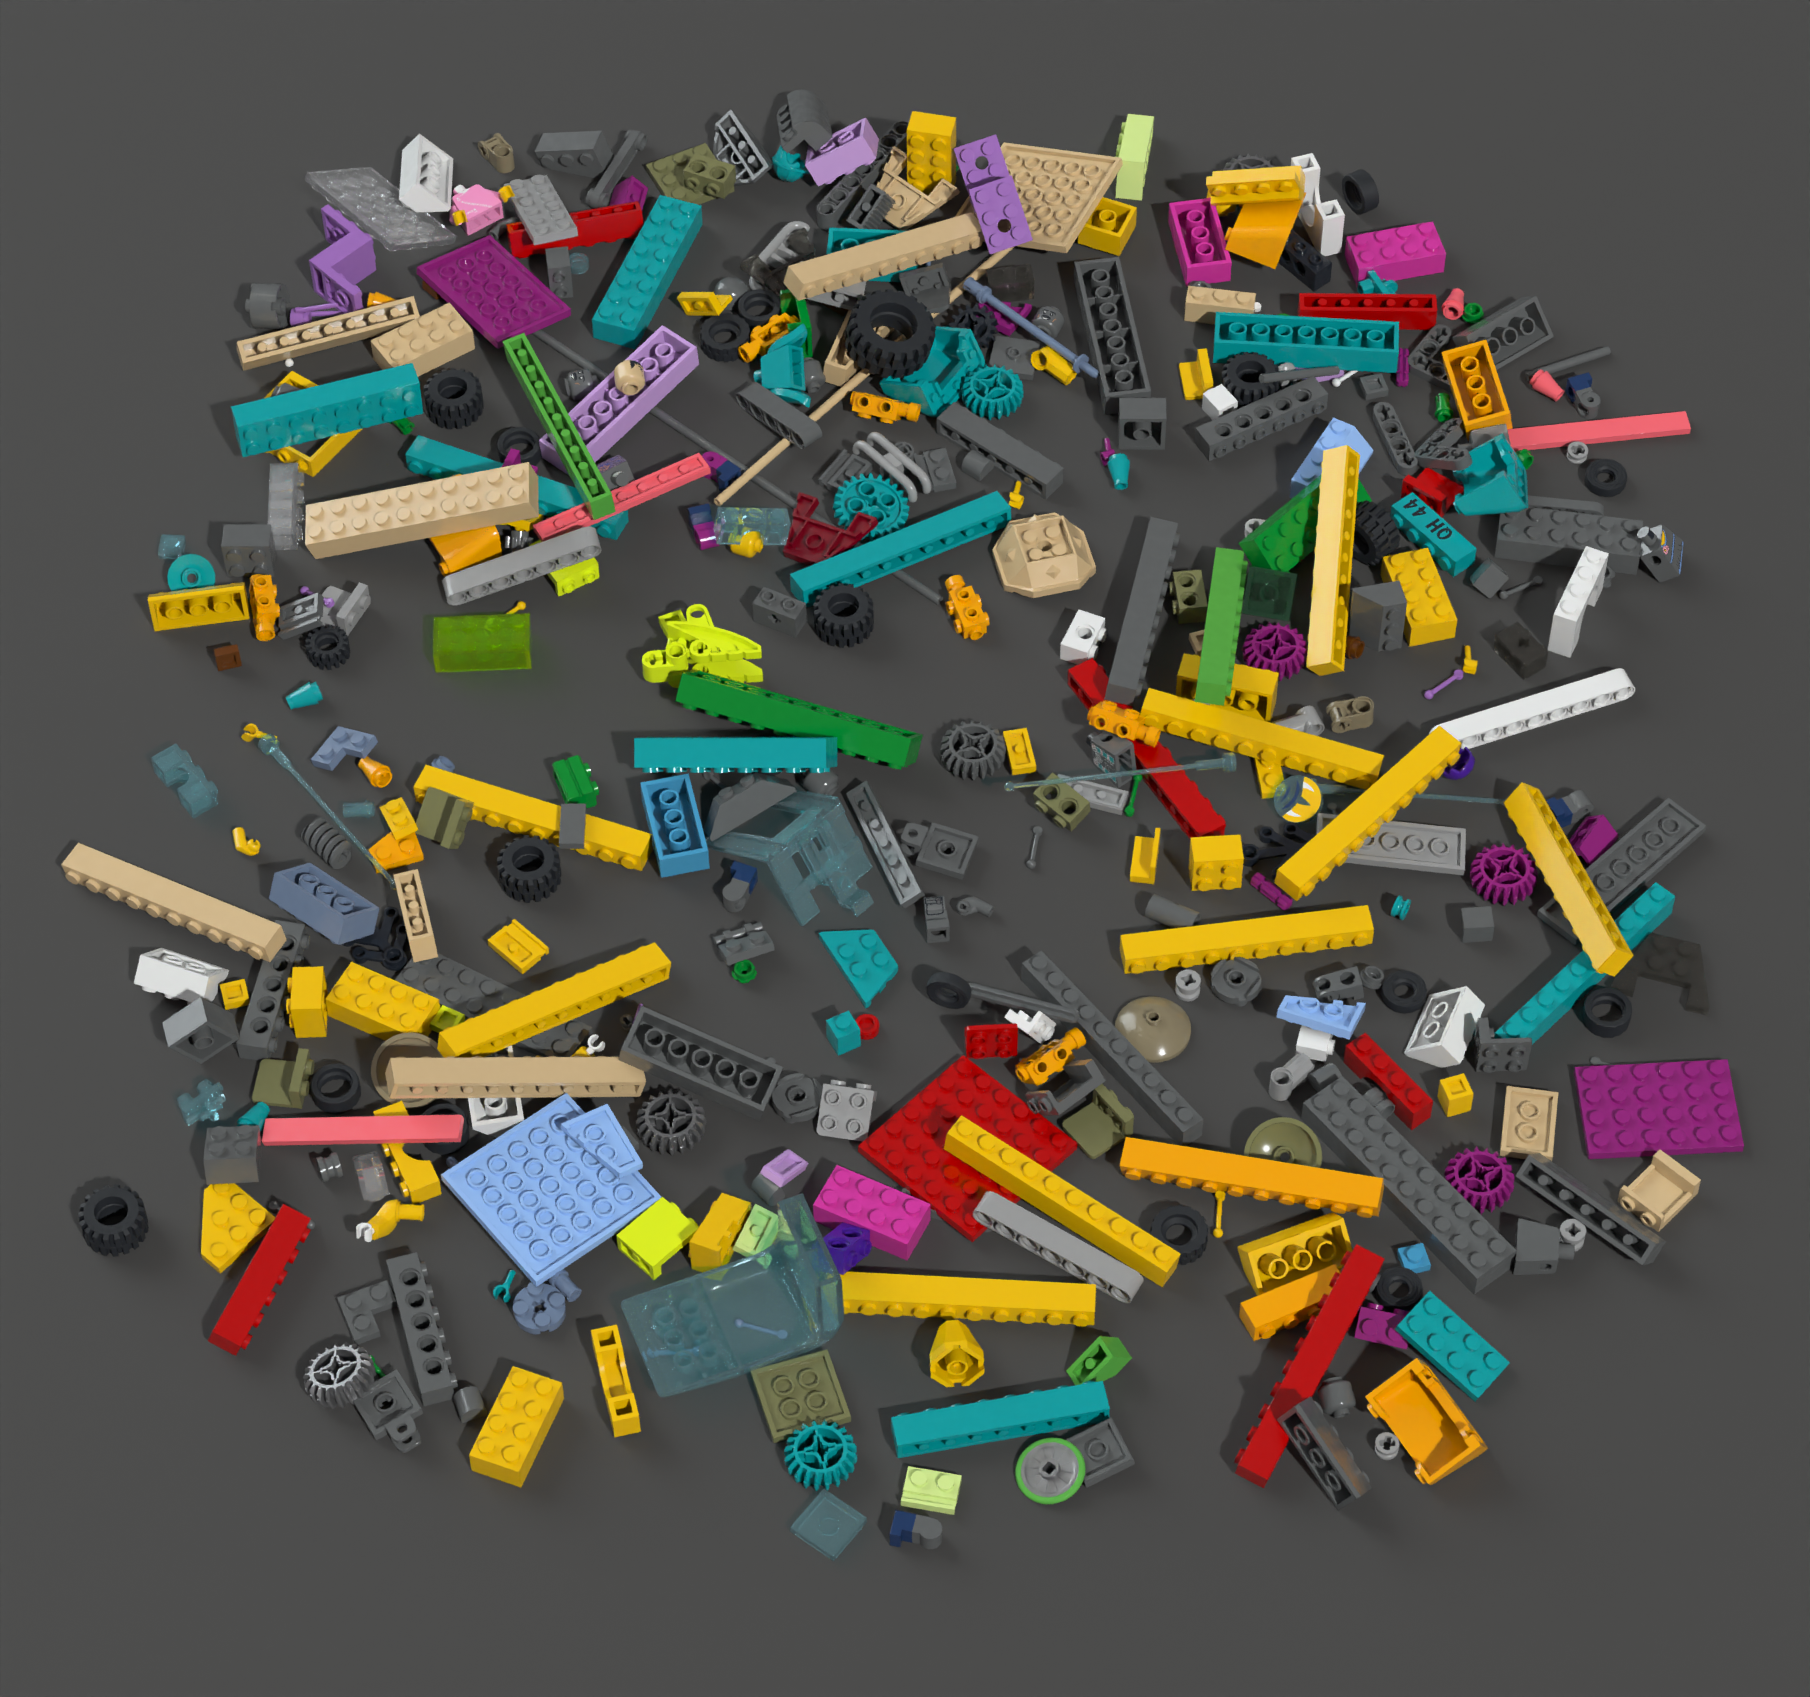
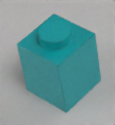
M849 1010L826 1020L827 1039L838 1056L861 1046L860 1028Z

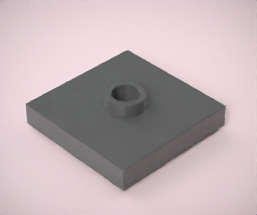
M995 336L988 367H993L995 364L997 368L1005 366L1006 371L1012 369L1013 373L1018 374L1020 379L1033 381L1035 368L1031 363V355L1040 349L1041 342Z
M1112 1417L1066 1439L1079 1449L1084 1458L1085 1476L1083 1482L1086 1488L1135 1464Z

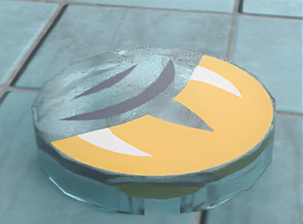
M1302 775L1291 776L1283 780L1276 788L1274 794V807L1279 816L1286 822L1295 823L1296 825L1314 820L1318 813L1321 812L1323 806V796L1318 784L1311 778Z

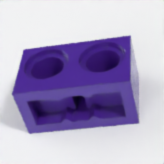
M842 1222L816 1243V1267L844 1275L864 1257L869 1255L872 1247L870 1230Z

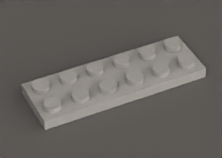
M535 175L526 180L515 179L510 181V183L504 184V186L510 185L515 194L514 197L508 199L534 246L578 236L575 223L547 175Z
M1318 813L1316 835L1338 815ZM1398 821L1384 822L1374 837L1371 838L1369 836L1364 840V844L1357 852L1352 851L1348 854V858L1344 863L1464 875L1466 829Z

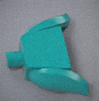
M803 323L771 345L767 354L760 359L761 369L754 372V380L759 384L762 383L763 387L787 403L801 404L809 408L811 397L801 392L805 391L803 348L800 347L807 338V329Z

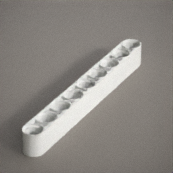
M1614 669L1439 724L1432 728L1429 734L1438 726H1441L1462 743L1461 749L1465 747L1470 749L1626 700L1634 694L1635 687L1624 669Z

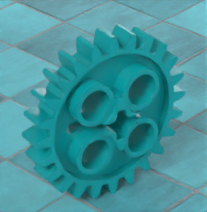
M861 473L859 480L851 476L850 482L845 480L843 487H838L833 504V510H835L834 518H839L838 525H845L844 530H847L858 512L876 517L878 525L861 539L863 541L865 537H869L871 542L874 537L878 539L904 528L909 515L908 498L903 497L904 490L897 491V483L892 486L889 484L890 478L882 481V475L880 474L877 479H874L872 473L869 474L868 478H865Z

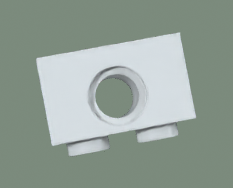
M1078 610L1061 642L1060 659L1077 665L1091 658L1095 660L1099 650L1098 645L1100 642L1105 641L1108 629L1105 628V618Z

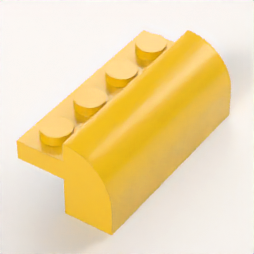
M1301 165L1213 171L1212 176L1206 177V186L1211 194L1212 206L1302 200L1304 197L1305 174Z

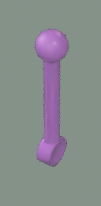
M306 586L300 589L302 595L310 596L315 594L309 591V588ZM324 598V604L327 608L334 606L335 602L332 598Z
M1455 670L1452 677L1434 689L1425 691L1424 697L1432 699L1436 692L1454 680H1461L1464 674L1463 671Z

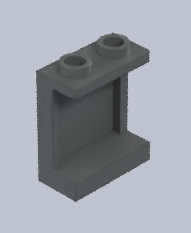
M1072 1060L1064 1065L1063 1068L1070 1080L1052 1093L1049 1090L1027 1092L1025 1097L1028 1100L1027 1105L1034 1114L1039 1113L1042 1116L1060 1115L1105 1082L1094 1060Z

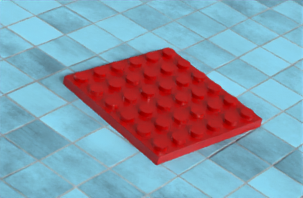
M963 1055L858 1145V1152L900 1186L909 1190L914 1197L931 1204V1209L935 1210L938 1216L973 1242L988 1229L977 1222L972 1214L987 1191L997 1193L1015 1204L1022 1198L944 1149L947 1133L961 1115L1051 1172L1077 1150L1078 1143L1041 1114H1034L1024 1101Z

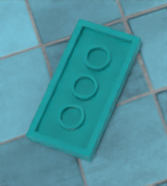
M1431 1291L1419 1301L1395 1328L1403 1338L1474 1402L1510 1364L1506 1358Z

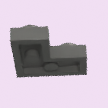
M388 1280L337 1298L353 1341L357 1345L381 1337L373 1316L374 1314L397 1307Z

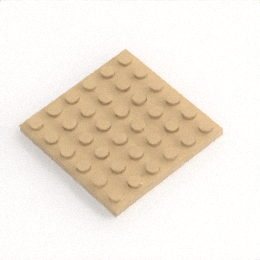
M1004 142L1000 148L1009 175H1012L1033 239L1017 246L1068 253L1123 166L1122 159L1119 157ZM968 196L955 217L972 212L978 219ZM1002 219L998 222V229L1001 232L1005 233L1010 230L1011 224L1008 220Z

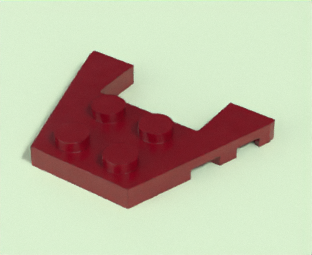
M799 492L797 507L793 511V522L788 530L783 553L786 558L810 566L848 551L878 525L877 518L858 512L847 530L811 519L810 517L819 505V501L816 497Z

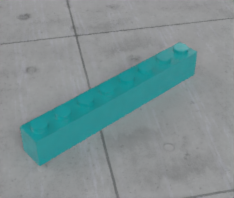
M1086 1381L1081 1385H1062L1052 1390H1034L1023 1395L1016 1396L1010 1394L994 1400L981 1399L976 1403L965 1405L958 1403L947 1408H929L923 1412L912 1414L901 1413L891 1417V1430L897 1458L1098 1424L1109 1418L1110 1407L1103 1381Z

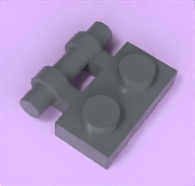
M761 922L755 924L747 923L743 925V928L734 931L726 930L722 932V935L713 937L715 946L719 947L720 955L727 966L775 950L773 941L767 932L763 930Z

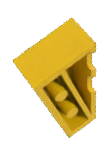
M721 1193L717 1201L712 1203L709 1213L689 1241L690 1250L688 1257L691 1258V1268L693 1270L721 1279L734 1253L732 1249L751 1213V1202Z

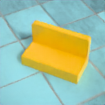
M681 292L677 297L687 316H719L733 300L731 295H715L714 292Z
M1207 348L1197 350V362L1179 363L1185 400L1203 399V393L1213 388Z
M1155 828L1154 838L1135 836L1130 882L1155 883L1161 828Z

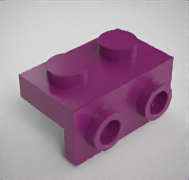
M1367 1303V1308L1361 1306L1354 1338L1407 1349L1408 1341L1395 1328L1407 1316L1409 1311L1394 1308L1393 1313L1382 1311V1305Z

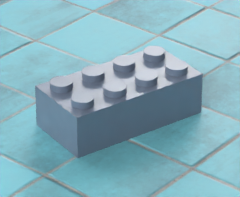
M307 863L274 873L269 899L281 909L294 915L296 919L311 926L314 931L329 938L332 943L341 945L374 934L379 907L315 865Z

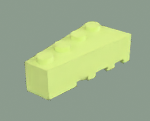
M1128 114L1126 122H1122L1115 157L1122 159L1123 166L1117 174L1115 198L1142 201L1153 137L1154 116Z

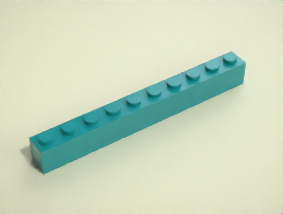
M420 435L416 437L405 454L407 470L431 477L434 480L449 478L459 473L465 475L501 468L503 463ZM537 475L539 514L550 518L584 503L577 488ZM628 510L589 527H594L597 534L602 537L617 540L629 521Z
M995 491L791 573V592L797 600L805 602L807 608L814 605L817 595H821V591L824 589L829 590V586L834 585L836 587L838 584L843 583L844 586L853 584L856 588L1002 529L1011 521V507L999 492Z
M1657 882L1614 921L1631 951L1672 914L1675 895ZM1583 950L1495 1032L1494 1039L1532 1038L1533 1045L1607 974L1598 973L1592 967L1589 955Z

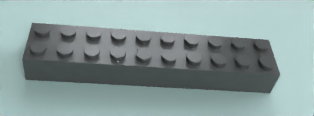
M1343 1076L1303 1102L1301 1120L1312 1129L1354 1174L1383 1178L1384 1191L1382 1202L1474 1295L1514 1266L1517 1250Z

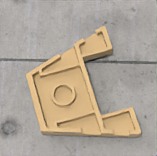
M895 146L890 152L889 162L884 166L882 179L876 186L885 191L896 203L893 204V208H890L888 215L885 216L886 219L883 220L897 230L902 231L909 229L960 192L957 187L942 178L927 196L900 178L898 175L907 165V154Z

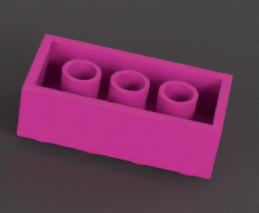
M1211 198L1169 203L1168 223L1186 287L1192 281H1204L1209 284L1230 281L1232 261L1229 251L1225 250L1226 240H1224L1225 237L1216 206L1211 205Z
M1433 221L1347 236L1345 245V258L1357 287L1358 282L1367 279V272L1374 270L1381 280L1386 279L1387 281L1444 272L1446 252Z
M836 1165L813 1204L814 1222L833 1230L842 1222L870 1230V1241L873 1247L908 1261L931 1221V1204Z

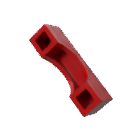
M1366 1033L1346 1045L1344 1063L1360 1079L1363 1077L1370 1078L1383 1089L1389 1100L1395 1105L1394 1114L1410 1130H1413L1431 1117L1433 1100Z

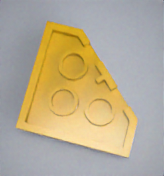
M235 1183L210 1184L204 1189L201 1241L202 1259L221 1274L267 1234L276 1217Z

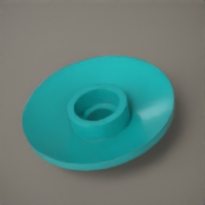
M186 554L177 558L171 564L167 575L168 585L171 591L214 586L215 572L210 562L204 557L196 554ZM190 574L196 575L197 579L194 583L188 582Z

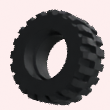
M886 289L885 292H881V290L873 291L872 295L868 293L861 300H858L851 311L844 336L846 349L850 352L851 358L854 361H858L857 365L862 369H868L872 375L876 373L881 375L882 378L893 376V379L901 378L902 375L905 377L909 376L914 371L920 370L929 357L936 331L933 317L930 311L926 312L927 307L922 302L918 303L917 298L912 295L909 297L902 291L898 293L893 292V289ZM879 326L894 328L900 331L907 340L895 342L884 339L873 328Z

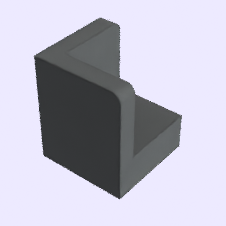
M1487 557L1469 579L1478 590L1488 598H1491L1509 577L1501 567Z
M1491 906L1462 908V942L1492 941L1495 926Z

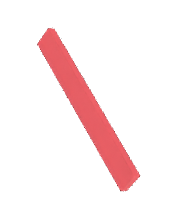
M1686 411L1515 428L1508 429L1510 444L1516 452L1523 449L1536 450L1565 447L1577 441L1584 444L1683 435L1690 434L1691 427Z
M700 453L694 454L630 482L626 486L610 491L615 507L614 513L593 520L585 503H582L534 524L533 531L540 541L543 542L583 527H589L711 473L710 467Z
M462 1115L269 1118L265 1119L262 1143L264 1146L461 1142L464 1117Z

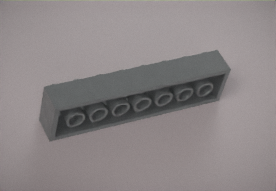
M1119 257L1074 262V283L1093 366L1099 371V376L1096 379L1104 414L1119 413V398H1151L1150 384Z

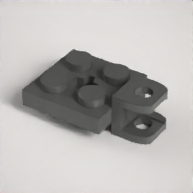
M933 822L929 831V827L916 823H907L901 835V847L905 855L916 859V866L963 880L977 847L979 836ZM915 832L917 833V835H912L908 833ZM907 845H908V846L915 847V848H914V849H910V848L907 847ZM947 848H950L952 854H944L941 850L945 851Z
M397 1369L370 1385V1391L363 1392V1399L357 1398L354 1400L355 1407L376 1441L388 1434L395 1447L401 1453H406L421 1444V1436L413 1419L422 1415L423 1411ZM384 1401L388 1403L393 1402L389 1409H381ZM412 1437L411 1442H409V1443H403V1442H402V1441L406 1440L407 1438Z

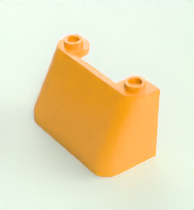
M1304 192L1302 200L1239 204L1242 207L1234 227L1228 228L1224 240L1228 241L1225 250L1276 269L1307 192Z
M495 525L429 538L440 555L441 563L438 565L444 577L502 556L500 536Z
M1418 1358L1414 1359L1365 1396L1369 1402L1366 1406L1375 1418L1380 1416L1386 1421L1415 1461L1417 1469L1414 1473L1422 1484L1427 1482L1429 1485H1433L1488 1449L1483 1439L1425 1362Z

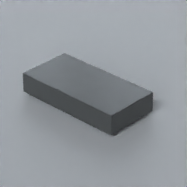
M561 804L559 849H584L586 804Z

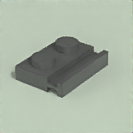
M946 448L926 451L922 455L914 454V463L923 469L930 479L931 491L939 492L956 489L957 482Z
M844 449L819 477V485H825L828 490L837 493L838 487H843L845 480L850 482L851 476L859 480V476L862 473L866 477L873 469V463L854 453L851 455Z
M315 593L281 606L278 625L281 630L278 632V636L285 640L322 626L323 622L320 620L323 617L324 597L320 593Z

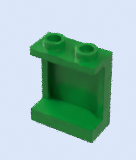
M789 289L781 290V315L783 313H787L790 317L795 315L800 321L787 324L788 333L804 323L807 329V338L800 348H803L804 358H813L812 327L805 299L798 301Z

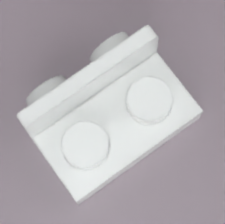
M1010 1009L1005 1016L1012 1024L1016 1023L1020 1030L1040 1044L1049 1040L1055 1030L1056 1023L1041 1011H1038L1033 1019L1021 1010L1017 1014Z

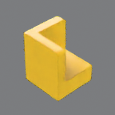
M1464 1073L1441 1079L1439 1082L1438 1099L1446 1117L1471 1110L1473 1091Z

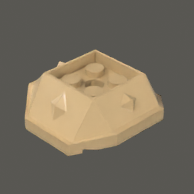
M1055 512L1009 521L992 549V556L1004 591L1016 592L1031 598L1078 590L1096 573V565L1084 531L1070 523L1064 516H1060Z

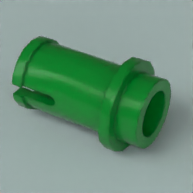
M1439 393L1438 396H1435L1437 409L1435 417L1441 423H1445L1453 417V410L1450 408L1449 402L1450 397L1446 393Z
M408 418L389 422L400 429L404 435L411 433L415 427V424Z

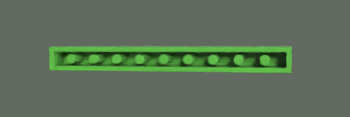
M522 333L504 340L503 345L506 358L593 520L614 513L615 507L612 493L526 335Z
M1216 547L1195 702L1224 706L1225 696L1230 697L1248 564V561L1243 560L1244 551Z

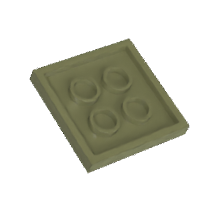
M706 143L646 164L647 173L663 196L697 205L719 198L684 186L683 170L694 153L716 159ZM734 185L728 194L734 192Z
M828 1349L751 1370V1378L773 1443L788 1440V1437H793L795 1429L803 1431L801 1427L803 1423L811 1427L813 1420L817 1422V1425H822L825 1419L827 1426H831L834 1422L838 1425L851 1422V1415Z

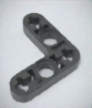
M1438 324L1428 332L1409 355V372L1452 393L1444 364L1436 361L1450 343L1451 329L1446 325ZM1426 347H1431L1435 351L1432 353L1425 352L1423 349ZM1434 371H1439L1443 375L1440 377H1435L1431 373Z
M1460 418L1446 421L1415 451V457L1418 459L1419 466L1460 471L1472 464V458L1467 449L1451 447L1465 433L1464 425Z

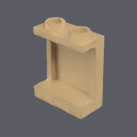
M1659 1150L1653 1155L1651 1165L1628 1187L1624 1185L1620 1189L1617 1202L1626 1211L1632 1212L1639 1217L1646 1226L1652 1227L1659 1232L1698 1194L1701 1179L1662 1150Z

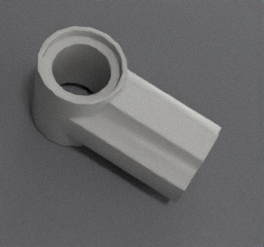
M1305 706L1299 709L1293 716L1272 722L1273 724L1315 736L1320 735L1325 728L1313 706Z
M1297 1053L1283 1067L1276 1068L1271 1072L1269 1095L1272 1099L1276 1101L1289 1099L1292 1090L1314 1070V1064L1311 1062L1310 1057L1304 1053Z

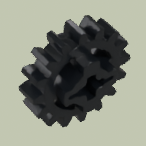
M978 303L975 304L974 308L967 304L965 311L959 308L960 314L958 316L952 315L955 322L949 323V327L971 329L972 331L974 327L973 335L980 349L982 346L988 349V342H995L993 334L999 333L997 327H995L999 323L994 318V313L989 311L985 305L980 308Z

